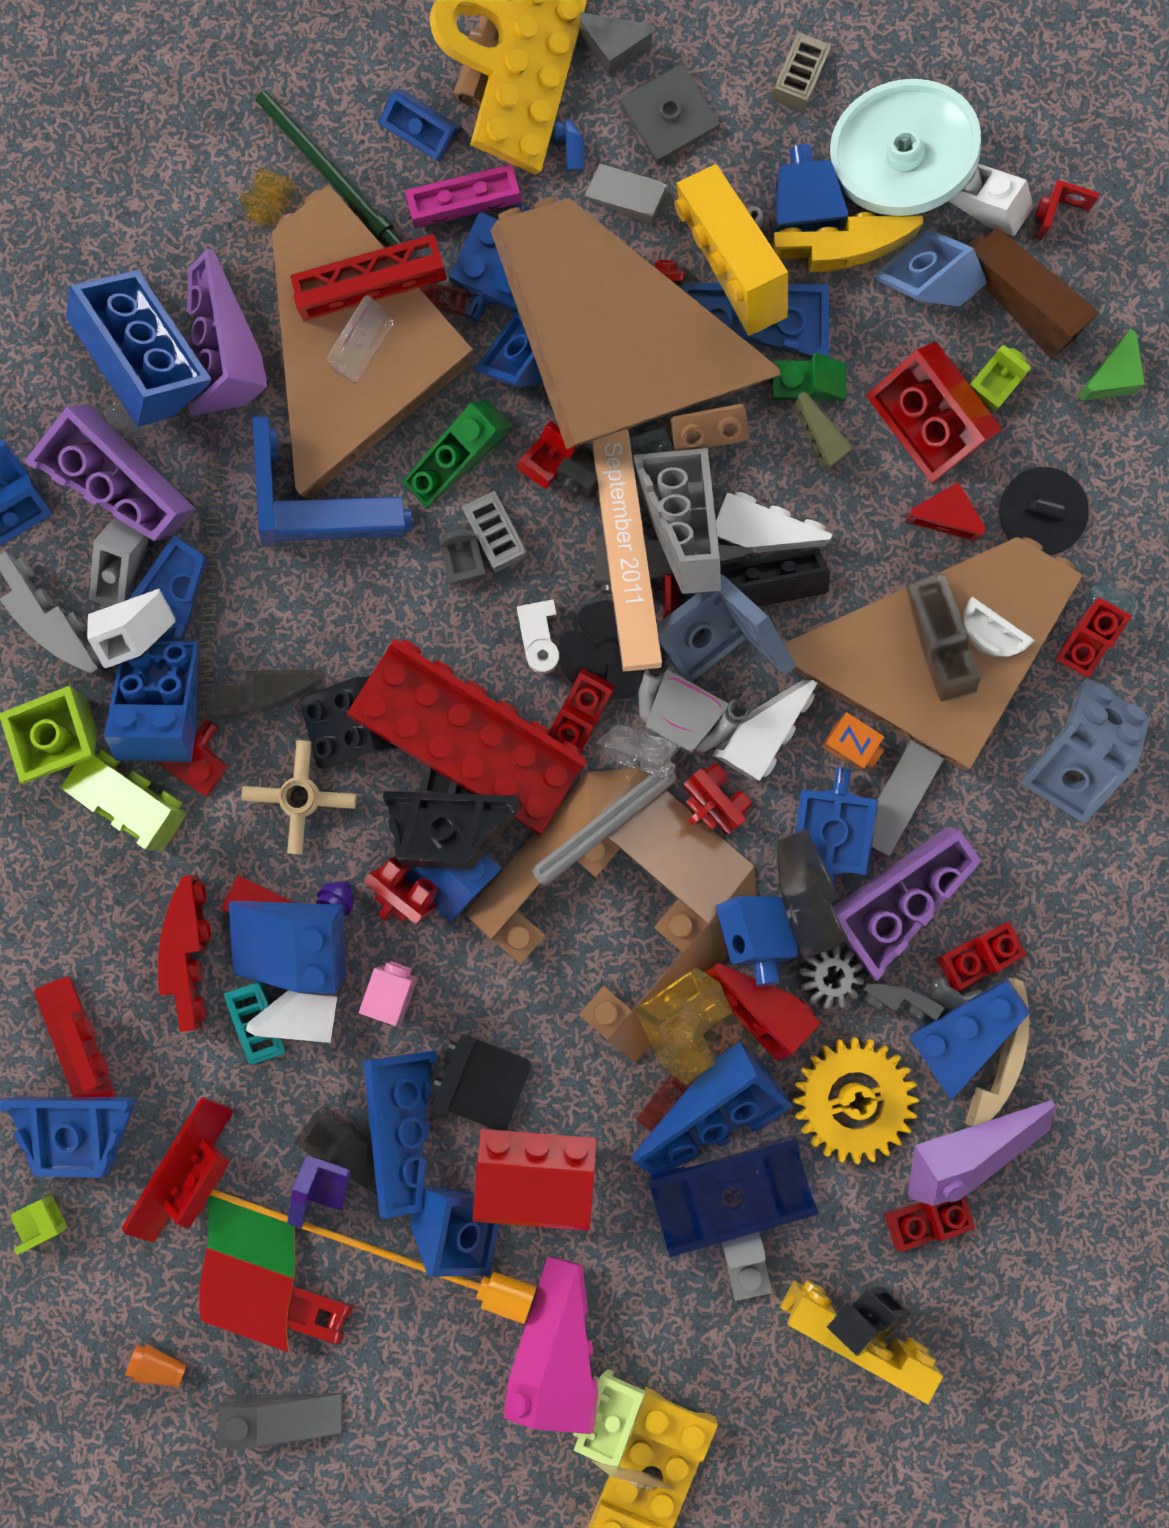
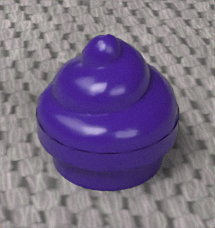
M347 881L325 884L317 893L318 900L316 904L343 905V916L349 915L354 906L351 885Z

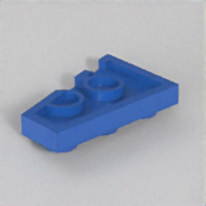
M173 535L129 598L132 599L156 589L161 590L175 616L176 622L156 641H184L208 559L176 535Z

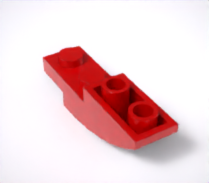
M198 875L182 876L176 887L165 915L158 952L159 996L175 994L179 1032L202 1028V1020L207 1018L204 997L198 998L197 982L202 981L201 964L199 959H193V952L207 950V942L212 941V929L209 919L203 920L202 905L207 903V891L204 882H198Z

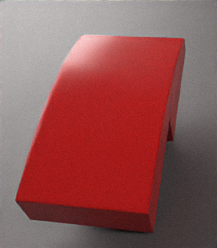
M1097 596L1069 634L1055 659L1089 678L1108 647L1112 648L1132 615Z
M583 668L564 705L560 709L550 729L551 733L549 736L561 744L563 741H567L582 751L616 685Z
M1008 921L951 949L936 959L946 978L950 981V986L960 991L990 973L999 972L1026 956V953Z
M965 1196L955 1202L946 1201L935 1206L919 1202L884 1213L895 1250L899 1252H904L933 1240L944 1241L975 1229Z

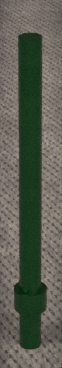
M262 91L257 96L256 102L368 224L367 229L378 241L382 240L387 247L403 243L393 231L394 226L383 214L378 215L267 91Z

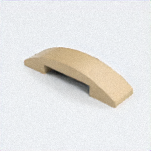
M1009 978L1029 1009L1023 981ZM1029 1014L1004 1041L991 1090L975 1087L965 1122L972 1127L992 1120L1014 1089L1027 1051Z

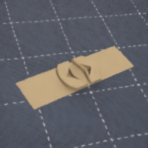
M592 1461L612 1478L626 1480L636 1487L652 1490L655 1486L677 1491L672 1486L662 1482V1479L654 1474Z

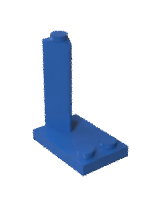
M253 417L258 524L262 546L277 545L276 541L404 537V532H412L411 509H403L402 497L274 501L272 462H279L277 429L269 428L268 417Z

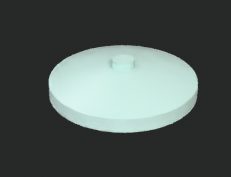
M923 79L892 81L862 94L843 112L831 138V162L840 188L857 205L883 215L906 216L919 214L946 203L956 196L969 182L980 158L981 130L977 115L972 106L952 88L938 82Z

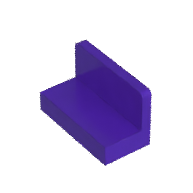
M306 1155L292 1189L287 1224L302 1228L312 1202L341 1211L345 1202L351 1171Z

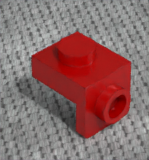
M549 421L545 425L540 438L519 459L516 468L546 490L558 477L557 469L564 458L571 459L578 446L566 449L559 426Z

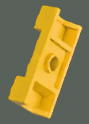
M795 1280L793 1281L780 1305L781 1309L790 1313L787 1322L789 1326L924 1403L929 1404L943 1375L935 1366L936 1359L927 1353L928 1348L910 1337L905 1342L894 1337L889 1349L886 1348L887 1343L882 1340L864 1354L856 1356L827 1328L837 1315L831 1305L832 1300L826 1296L827 1291L809 1280H806L804 1285Z
M645 1387L644 1390L647 1392L620 1467L641 1472L649 1466L657 1467L662 1472V1482L672 1486L677 1491L655 1486L652 1490L645 1489L644 1487L640 1488L626 1480L612 1478L609 1475L588 1528H674L699 1463L704 1461L717 1429L716 1417L708 1413L690 1411L667 1401L655 1390Z

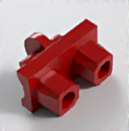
M714 764L704 771L700 768L681 786L691 796L686 803L695 812L687 821L693 826L701 819L710 830L717 825L727 836L746 820L744 815L752 806V801L744 792L739 790L729 799L719 787L728 780V776L719 764Z
M396 855L381 867L370 872L364 883L378 893L374 899L384 906L379 913V917L382 920L388 921L395 915L402 922L409 918L413 923L418 924L425 916H430L438 906L433 901L439 887L424 877L417 880L413 886L404 879L411 867L402 866L397 860Z

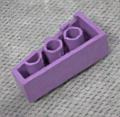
M89 404L67 406L24 461V463L32 468H39L49 474L51 479L60 485L69 486L84 495L83 498L93 505H100L112 512L113 517L153 541L175 535L196 510Z
M947 826L827 910L825 914L849 949L854 952L858 962L862 963L865 972L878 981L886 972L885 968L890 962L906 949L911 938L922 926L927 925L934 917L933 913L946 898L949 899L981 863V860L961 830Z

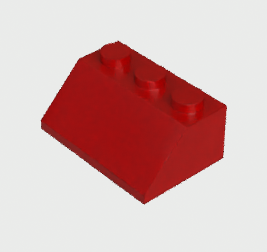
M937 341L914 351L865 395L931 483L979 450L1003 430Z
M481 1129L473 1222L590 1231L596 1138Z

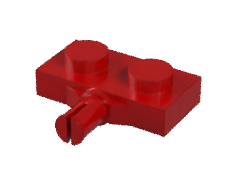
M205 718L204 723L196 733L191 762H155L205 797H209L230 766L217 757L207 745L219 728L217 724H214L207 718Z

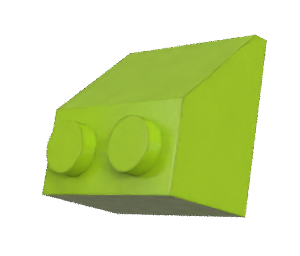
M71 686L0 713V720L18 779L23 785L95 756L97 728L87 697Z

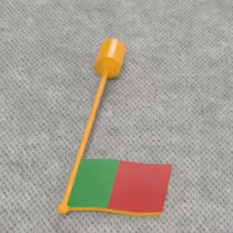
M213 1189L208 1197V1242L199 1287L201 1321L289 1353L287 1317L295 1274V1226L287 1224L288 1215ZM304 1222L301 1228L426 1272L424 1263L320 1226ZM493 1271L491 1278L483 1276L481 1283L461 1276L440 1277L478 1291L476 1299L483 1301L480 1309L521 1324H525L537 1287Z

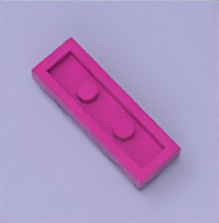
M512 164L405 190L414 229L477 214L479 211L485 212L521 203L520 191Z

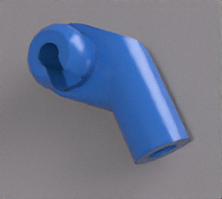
M565 119V122L555 121L553 140L566 141V170H585L584 138L571 120Z

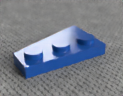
M1009 978L939 1016L937 1021L932 1020L919 1027L909 1037L950 1100H952L1028 1016L1030 1010Z

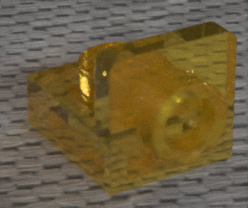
M259 167L249 193L242 192L239 198L244 211H246V216L260 224H267L268 220L278 223L295 183L292 179Z

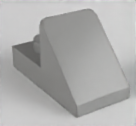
M755 1215L717 1223L734 1300L739 1301L772 1293L765 1262L766 1255Z

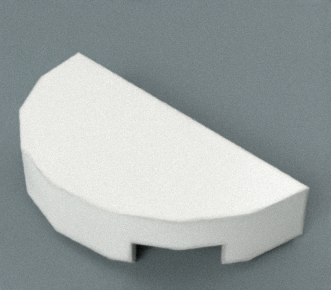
M974 597L969 598L963 612V628L968 640L978 651L991 657H1010L1024 651L1035 641Z

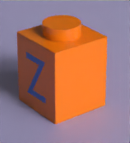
M846 712L841 715L821 747L860 771L866 765L872 768L884 751L879 746L884 736Z

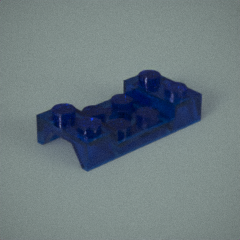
M794 1135L758 1144L757 1148L688 1168L682 1166L647 1176L669 1257L819 1215L801 1161L799 1144ZM731 1186L740 1188L744 1194L742 1202L736 1207L726 1206L722 1202L724 1190Z

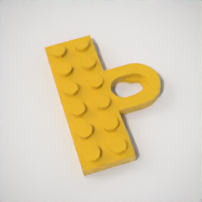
M435 0L430 13V26L438 46L452 59L489 76L471 139V146L534 175L542 171L580 29V15L584 13L587 0ZM459 15H467L469 17L480 15L491 20L497 28L499 35L496 47H484L469 40L468 36L461 33L456 24L457 17Z

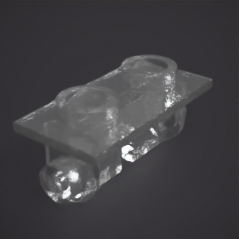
M616 724L596 742V746L604 748V755L608 756L609 761L618 762L635 768L638 765V761H640L641 771L655 775L660 779L670 778L674 774L675 764L671 762V758L681 749L679 744L620 724Z

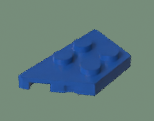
M10 1097L0 1100L1 1112L8 1110L18 1129L13 1135L19 1147L25 1151L27 1162L35 1177L102 1178L110 1174L135 1106V1097Z

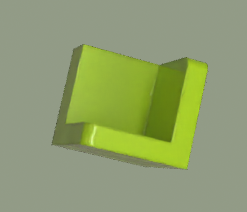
M52 1193L12 1213L10 1216L22 1241L20 1245L14 1248L16 1255L60 1234L68 1228Z

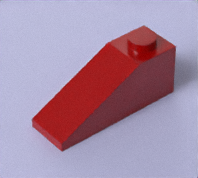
M720 963L715 964L699 976L776 1061L792 1055L821 1024L814 1017L811 1007L804 1001L799 1000L795 995L774 986L758 987L756 986L755 978Z

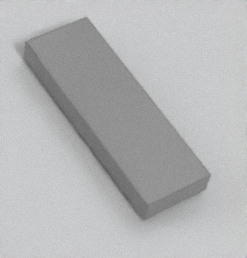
M912 740L908 742L877 797L879 804L872 848L887 857L891 855L944 758Z

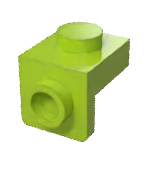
M1002 345L970 386L980 400L996 412L1031 370V366L1026 363L1027 360L1021 352Z

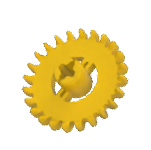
M857 1037L851 1039L849 1048H846L844 1042L838 1039L835 1052L828 1046L823 1045L822 1052L824 1058L822 1060L815 1055L810 1056V1060L814 1065L813 1070L805 1067L801 1068V1072L808 1079L806 1082L795 1083L797 1088L804 1091V1095L793 1099L794 1103L804 1106V1109L797 1112L795 1117L798 1120H808L802 1127L801 1132L803 1134L815 1132L811 1140L813 1147H817L825 1141L823 1154L826 1157H829L837 1149V1159L841 1163L845 1162L848 1153L851 1154L853 1162L857 1165L861 1162L862 1153H865L869 1161L874 1163L876 1161L875 1149L878 1148L884 1155L890 1156L887 1142L890 1141L897 1146H902V1142L896 1133L898 1131L908 1134L912 1133L911 1129L903 1121L904 1119L917 1118L915 1113L907 1109V1105L919 1102L918 1098L907 1095V1091L915 1088L917 1084L913 1081H903V1078L910 1073V1068H895L901 1060L900 1055L895 1054L886 1059L889 1049L887 1045L880 1046L874 1052V1041L872 1039H868L862 1048H860ZM861 1072L867 1074L878 1084L876 1087L868 1088L857 1082L847 1083L839 1090L837 1098L828 1100L832 1085L838 1078L848 1073ZM855 1093L866 1097L864 1101L860 1102L859 1110L850 1105V1102L855 1101ZM882 1101L879 1114L871 1123L863 1127L849 1128L843 1126L832 1115L843 1112L853 1119L866 1120L875 1113L877 1102Z

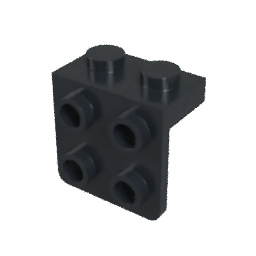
M370 676L354 677L304 696L301 699L300 705L318 768H329L366 754L399 749L346 716Z
M462 1034L458 1042L451 1040L442 1062L449 1064L444 1078L436 1077L428 1097L435 1100L431 1111L444 1116L449 1111L492 1129L505 1131L508 1128L531 1069V1062L527 1058Z

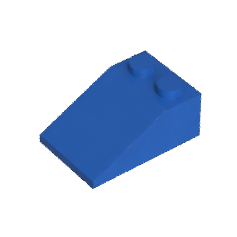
M230 901L229 915L234 975L294 992L336 993L346 977L343 905Z

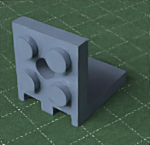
M722 574L721 591L699 592L657 624L660 647L666 656L668 653L671 655L670 662L679 676L689 682L699 677L746 639L784 675L797 666L770 618ZM704 628V634L698 640L692 641L694 634Z
M1086 677L1076 692L1066 726L1026 772L1021 784L1085 824L1137 768L1151 717L1145 714L1139 706L1127 703L1113 694L1107 686L1095 683ZM1075 770L1082 773L1085 779L1074 781L1068 778L1065 773Z

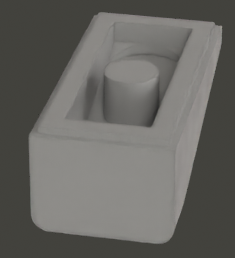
M599 163L585 198L652 226L666 195L667 185L648 177Z

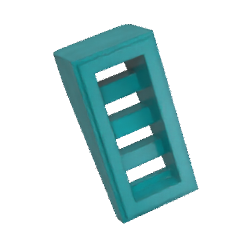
M257 982L224 993L229 1013L249 1065L286 1053L282 1038L250 1037L246 1031L248 1022L245 1023L243 1015L259 1010L262 1012L271 1005L265 983ZM256 995L258 1003L243 1008L240 1007V1000ZM272 1038L274 1046L254 1052L253 1044Z

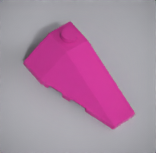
M547 1257L508 1379L504 1418L536 1430L582 1434L594 1433L598 1385L597 1379H592L589 1355L594 1353L592 1340L587 1341L584 1318L588 1314V1305L582 1264L558 1257Z

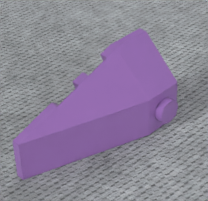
M207 248L188 268L187 312L196 316V320L192 325L191 335L186 336V342L190 348L195 349L196 357L211 377L210 385L188 403L189 414L195 416L248 405L267 387V375L264 371L262 354L214 250Z
M1050 1100L915 1145L908 1188L909 1197L911 1200L935 1206L946 1201H958L971 1193L1050 1131L1055 1104Z

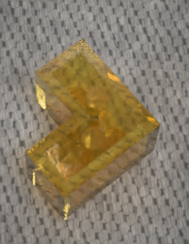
M696 967L635 1009L662 1068L684 1085H687L716 1064L703 1033L733 1013L720 982Z

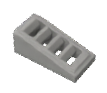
M495 490L462 506L494 573L528 557ZM493 503L496 510L477 519L475 518L474 512ZM500 517L502 522L484 531L480 528V525ZM506 529L507 535L488 543L486 538ZM512 541L513 548L496 556L494 555L493 550Z

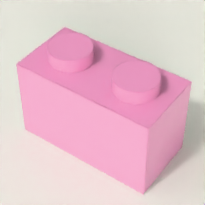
M394 961L386 963L385 966L382 965L374 968L359 1013L394 1026L402 1022L418 977L410 975L412 968Z

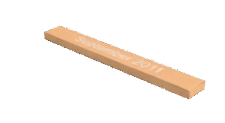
M626 429L591 441L623 672L661 668L662 666L629 431Z

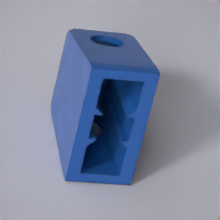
M799 144L791 147L789 150L791 164L780 166L776 177L774 232H780L785 228H799L802 232H816L824 227L843 229L848 212L832 162L829 160L813 161L812 149L809 144Z
M737 896L717 904L716 910L730 961L735 966H754L756 986L758 987L779 984L777 964L795 959L798 954L797 898Z

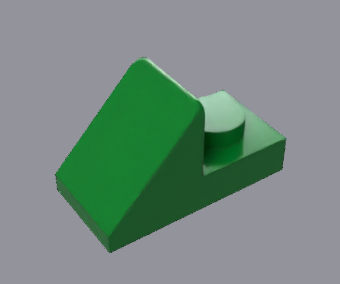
M813 353L810 361H773L779 368L781 375L772 379V400H797L800 394L807 392L813 400L846 401V363L820 353Z

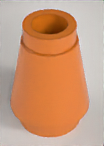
M136 1344L125 1376L134 1378L133 1383L174 1386L178 1388L187 1364L181 1363L149 1344H146V1347Z

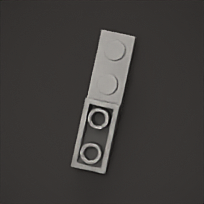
M6 551L0 554V572L12 589L11 592L1 597L0 600L23 630L42 647L65 662L98 677L107 674L91 644H88L82 635L86 627L80 617L74 611L69 613L59 606L50 610L54 607V604L42 588L36 590L30 580L34 576V572L23 557L17 559Z

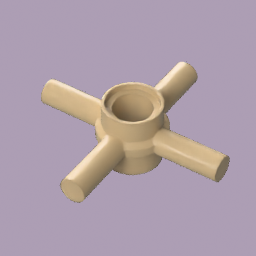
M296 740L294 776L286 781L281 789L243 786L242 801L278 803L283 811L290 815L288 854H303L305 817L315 812L318 806L356 809L357 794L319 791L316 784L309 780L311 741ZM304 787L308 792V801L304 806L295 808L291 803V794L296 788Z

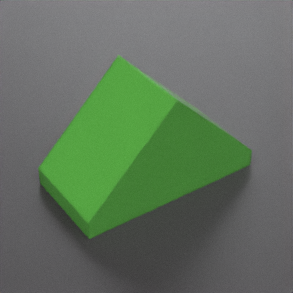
M1130 329L1118 341L1078 394V398L1085 401L1135 394L1145 385L1138 338L1135 331Z

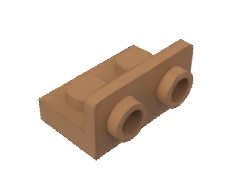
M744 404L674 416L669 421H666L668 435L674 451L711 448L749 440L747 414Z

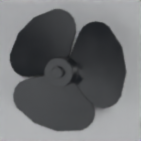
M602 600L585 605L578 613V623L582 630L592 638L578 630L566 632L559 642L560 664L567 679L573 685L583 668L605 679L607 668L606 680L616 685L612 696L618 699L627 698L639 690L646 669L623 672L613 601Z

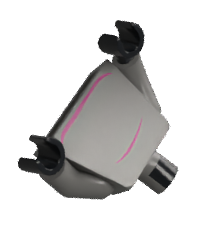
M669 653L661 668L645 670L638 690L639 716L646 723L645 730L657 736L647 756L665 766L668 765L677 748L691 755L694 750L706 752L727 741L741 720L748 717L755 707L754 703H752L747 710H741L737 705V700L742 696L741 693L737 694L727 703L667 669L671 661Z

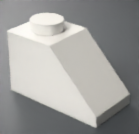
M288 990L249 1021L246 1031L255 1036L331 1043L337 996L325 993H300Z

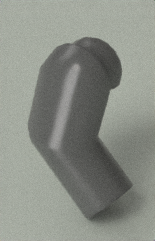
M937 978L930 984L932 1000L943 1006L947 1012L982 993L981 989L960 993L953 987H950V981L946 978Z

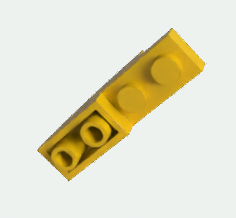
M861 212L853 217H848L843 231H839L834 227H824L816 232H802L799 228H785L780 232H774L771 247L779 259L808 258V273L850 268L880 258L903 246L917 236L923 224V216H875L871 212Z

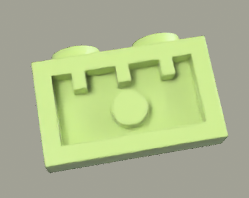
M607 1369L600 1378L597 1376L593 1378L597 1379L598 1385L594 1433H573V1436L578 1438L574 1451L600 1463L620 1467L647 1391L613 1377L615 1372Z

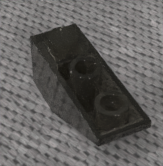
M322 1105L316 1110L294 1144L314 1158L349 1169L351 1171L350 1180L377 1194L372 1140Z

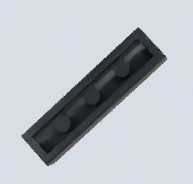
M819 549L720 567V575H724L757 607L821 595L829 591L830 571ZM676 581L680 602L683 605L697 593L682 594Z

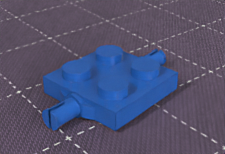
M517 203L515 206L522 210L523 204ZM524 206L522 212L530 209L527 206ZM479 211L449 275V282L466 289L473 297L465 317L471 319L475 311L473 321L475 322L480 321L479 319L487 303L498 304L515 312L517 310L490 231L497 219Z
M836 767L833 790L829 789L819 792L802 789L791 864L811 867L821 873L817 893L820 896L833 897L836 875L852 873L868 876L879 801L877 799L857 797L848 792L852 770Z

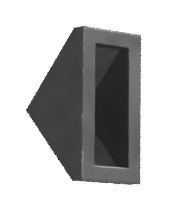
M581 13L580 37L608 76H611L651 49L654 25Z

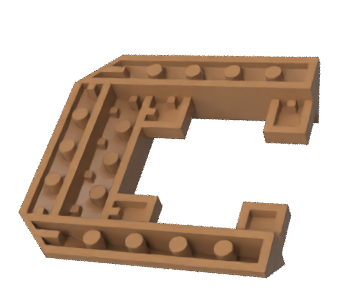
M641 768L587 772L560 803L543 834L538 835L534 833L468 909L465 915L491 940L497 943L518 963L522 964L546 936L518 911L541 884L533 875L532 871L535 866L649 775ZM667 790L577 860L580 865L596 878L621 849L677 898L653 927L681 951L674 961L632 1009L603 985L579 1013V1016L606 1038L610 1044L635 1063H637L702 987L704 981L699 976L715 964H721L729 955L716 905L737 896H757L755 866L712 829L710 830L702 820H699L692 826L687 820L694 814Z

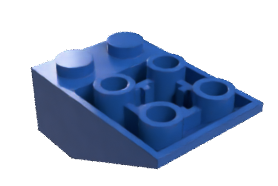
M155 641L141 656L118 664L104 738L115 761L191 762L197 730L198 642Z

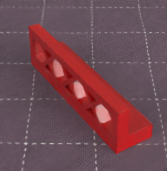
M434 234L290 275L295 292L293 294L294 301L303 321L447 280ZM428 247L431 248L432 255L410 261L415 251ZM386 259L397 264L374 271L377 264ZM348 270H354L362 274L338 281L342 273ZM314 280L325 284V286L304 292L301 286L303 283Z

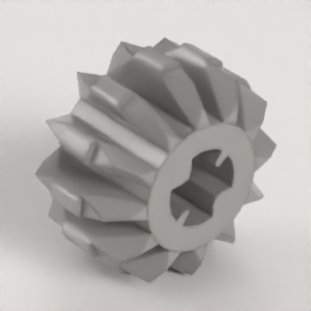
M833 944L830 949V957L824 946H818L817 954L820 960L807 954L804 959L813 965L812 969H799L800 975L811 977V980L800 984L801 990L807 991L815 988L810 994L809 1001L816 1003L823 996L822 1004L825 1009L831 1008L833 998H835L839 1007H846V1000L843 994L846 993L849 997L857 999L859 994L851 988L852 983L857 985L864 984L863 978L853 977V973L863 969L862 963L858 962L848 965L853 959L854 952L847 950L840 957V945ZM831 966L832 970L840 971V976L835 978L836 985L833 987L831 983L823 982V977L828 975L827 968Z

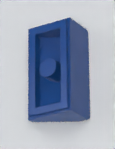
M393 89L378 124L437 162H440L462 129L461 126L403 89Z

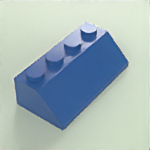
M139 270L70 285L66 318L137 427L172 418L210 385L211 377Z

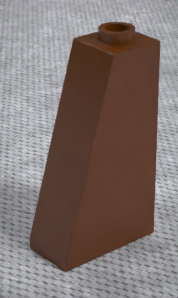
M998 227L988 236L983 232L980 233L968 245L974 248L987 281L984 287L1051 360L1075 340L1099 314L1091 304Z

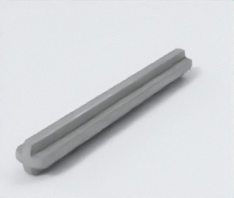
M662 765L539 862L532 871L534 877L542 885L549 884L669 788L677 779L676 773L672 771L670 766Z

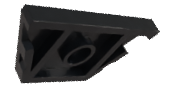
M384 791L383 799L388 806L390 815L388 820L390 831L395 838L393 845L396 858L402 866L473 870L522 809L523 805L519 796L395 791Z

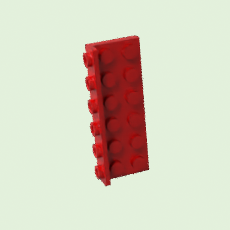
M393 639L346 716L472 794L519 796L523 805L522 809L514 817V820L536 834L542 835L579 771L585 768L588 762L587 759L581 756L582 751L567 741H563L561 744L550 737L551 732L542 724L535 721L526 722L517 716L519 712L512 705L504 701L496 703L485 696L486 690L477 683L469 680L465 683L453 676L454 670L447 664L439 660L431 662L420 655L422 653L421 649L412 642L405 639L401 642Z

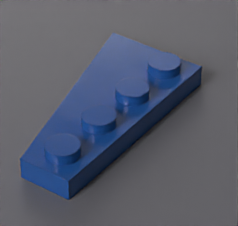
M681 283L680 288L745 341L811 358L813 353H820L829 357V285L788 284V318L748 336L720 283Z
M437 1050L363 1061L380 1218L389 1219L421 1212L426 1169L423 1148L425 1138H429L430 1123L426 1122L428 1099H430L428 1097L434 1084L430 1083L431 1066L436 1064Z

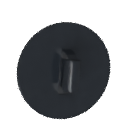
M1036 467L1017 475L1005 488L1000 501L999 517L1004 533L1009 540L1016 537L1021 539L1024 537L1030 538L1043 547V552L1048 555H1054L1071 547L1082 535L1088 520V502L1080 484L1068 473L1052 467Z

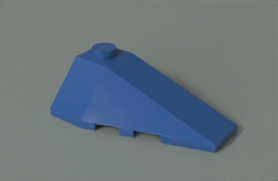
M738 1042L733 1047L726 1049L706 1066L631 1157L636 1165L652 1176H656L696 1158L698 1146L717 1143L721 1147L730 1143L729 1132L747 1124L751 1133L757 1131L791 1109L794 1105L761 1059L743 1043Z

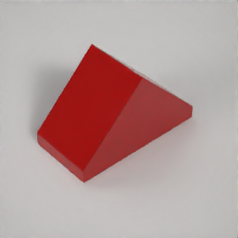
M959 482L915 506L905 518V523L972 541L980 539L984 535L986 528Z

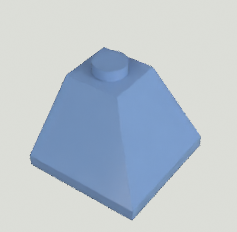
M927 229L873 274L878 282L920 302L959 307L964 302L970 300L977 291L987 284L974 248L931 229Z

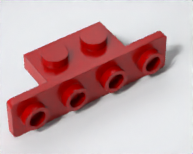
M66 976L36 988L34 995L73 1097H116L108 1076L109 1068L104 1055L99 1052L94 1039L95 1030L93 1024L85 1015L72 978Z
M206 1097L199 1099L124 1222L122 1230L126 1235L154 1242L169 1217L179 1226L188 1229L191 1227L197 1215L202 1212L206 1200L217 1182L223 1177L225 1169L230 1162L214 1144L233 1114L230 1107Z

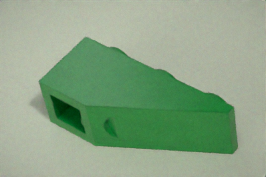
M490 400L471 402L403 479V484L425 508H428L491 452L514 426Z

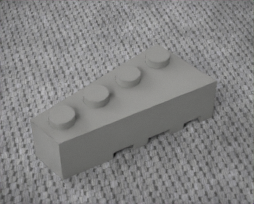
M708 448L633 455L637 492L682 594L721 591L720 556Z

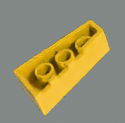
M718 165L710 166L677 182L678 199L674 201L676 212L681 221H686L690 227L697 246L703 251L747 335L751 336L788 318V271Z

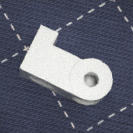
M554 599L517 606L529 667L539 674L552 672L559 663V651L557 646L551 642L547 623L548 619L557 618Z

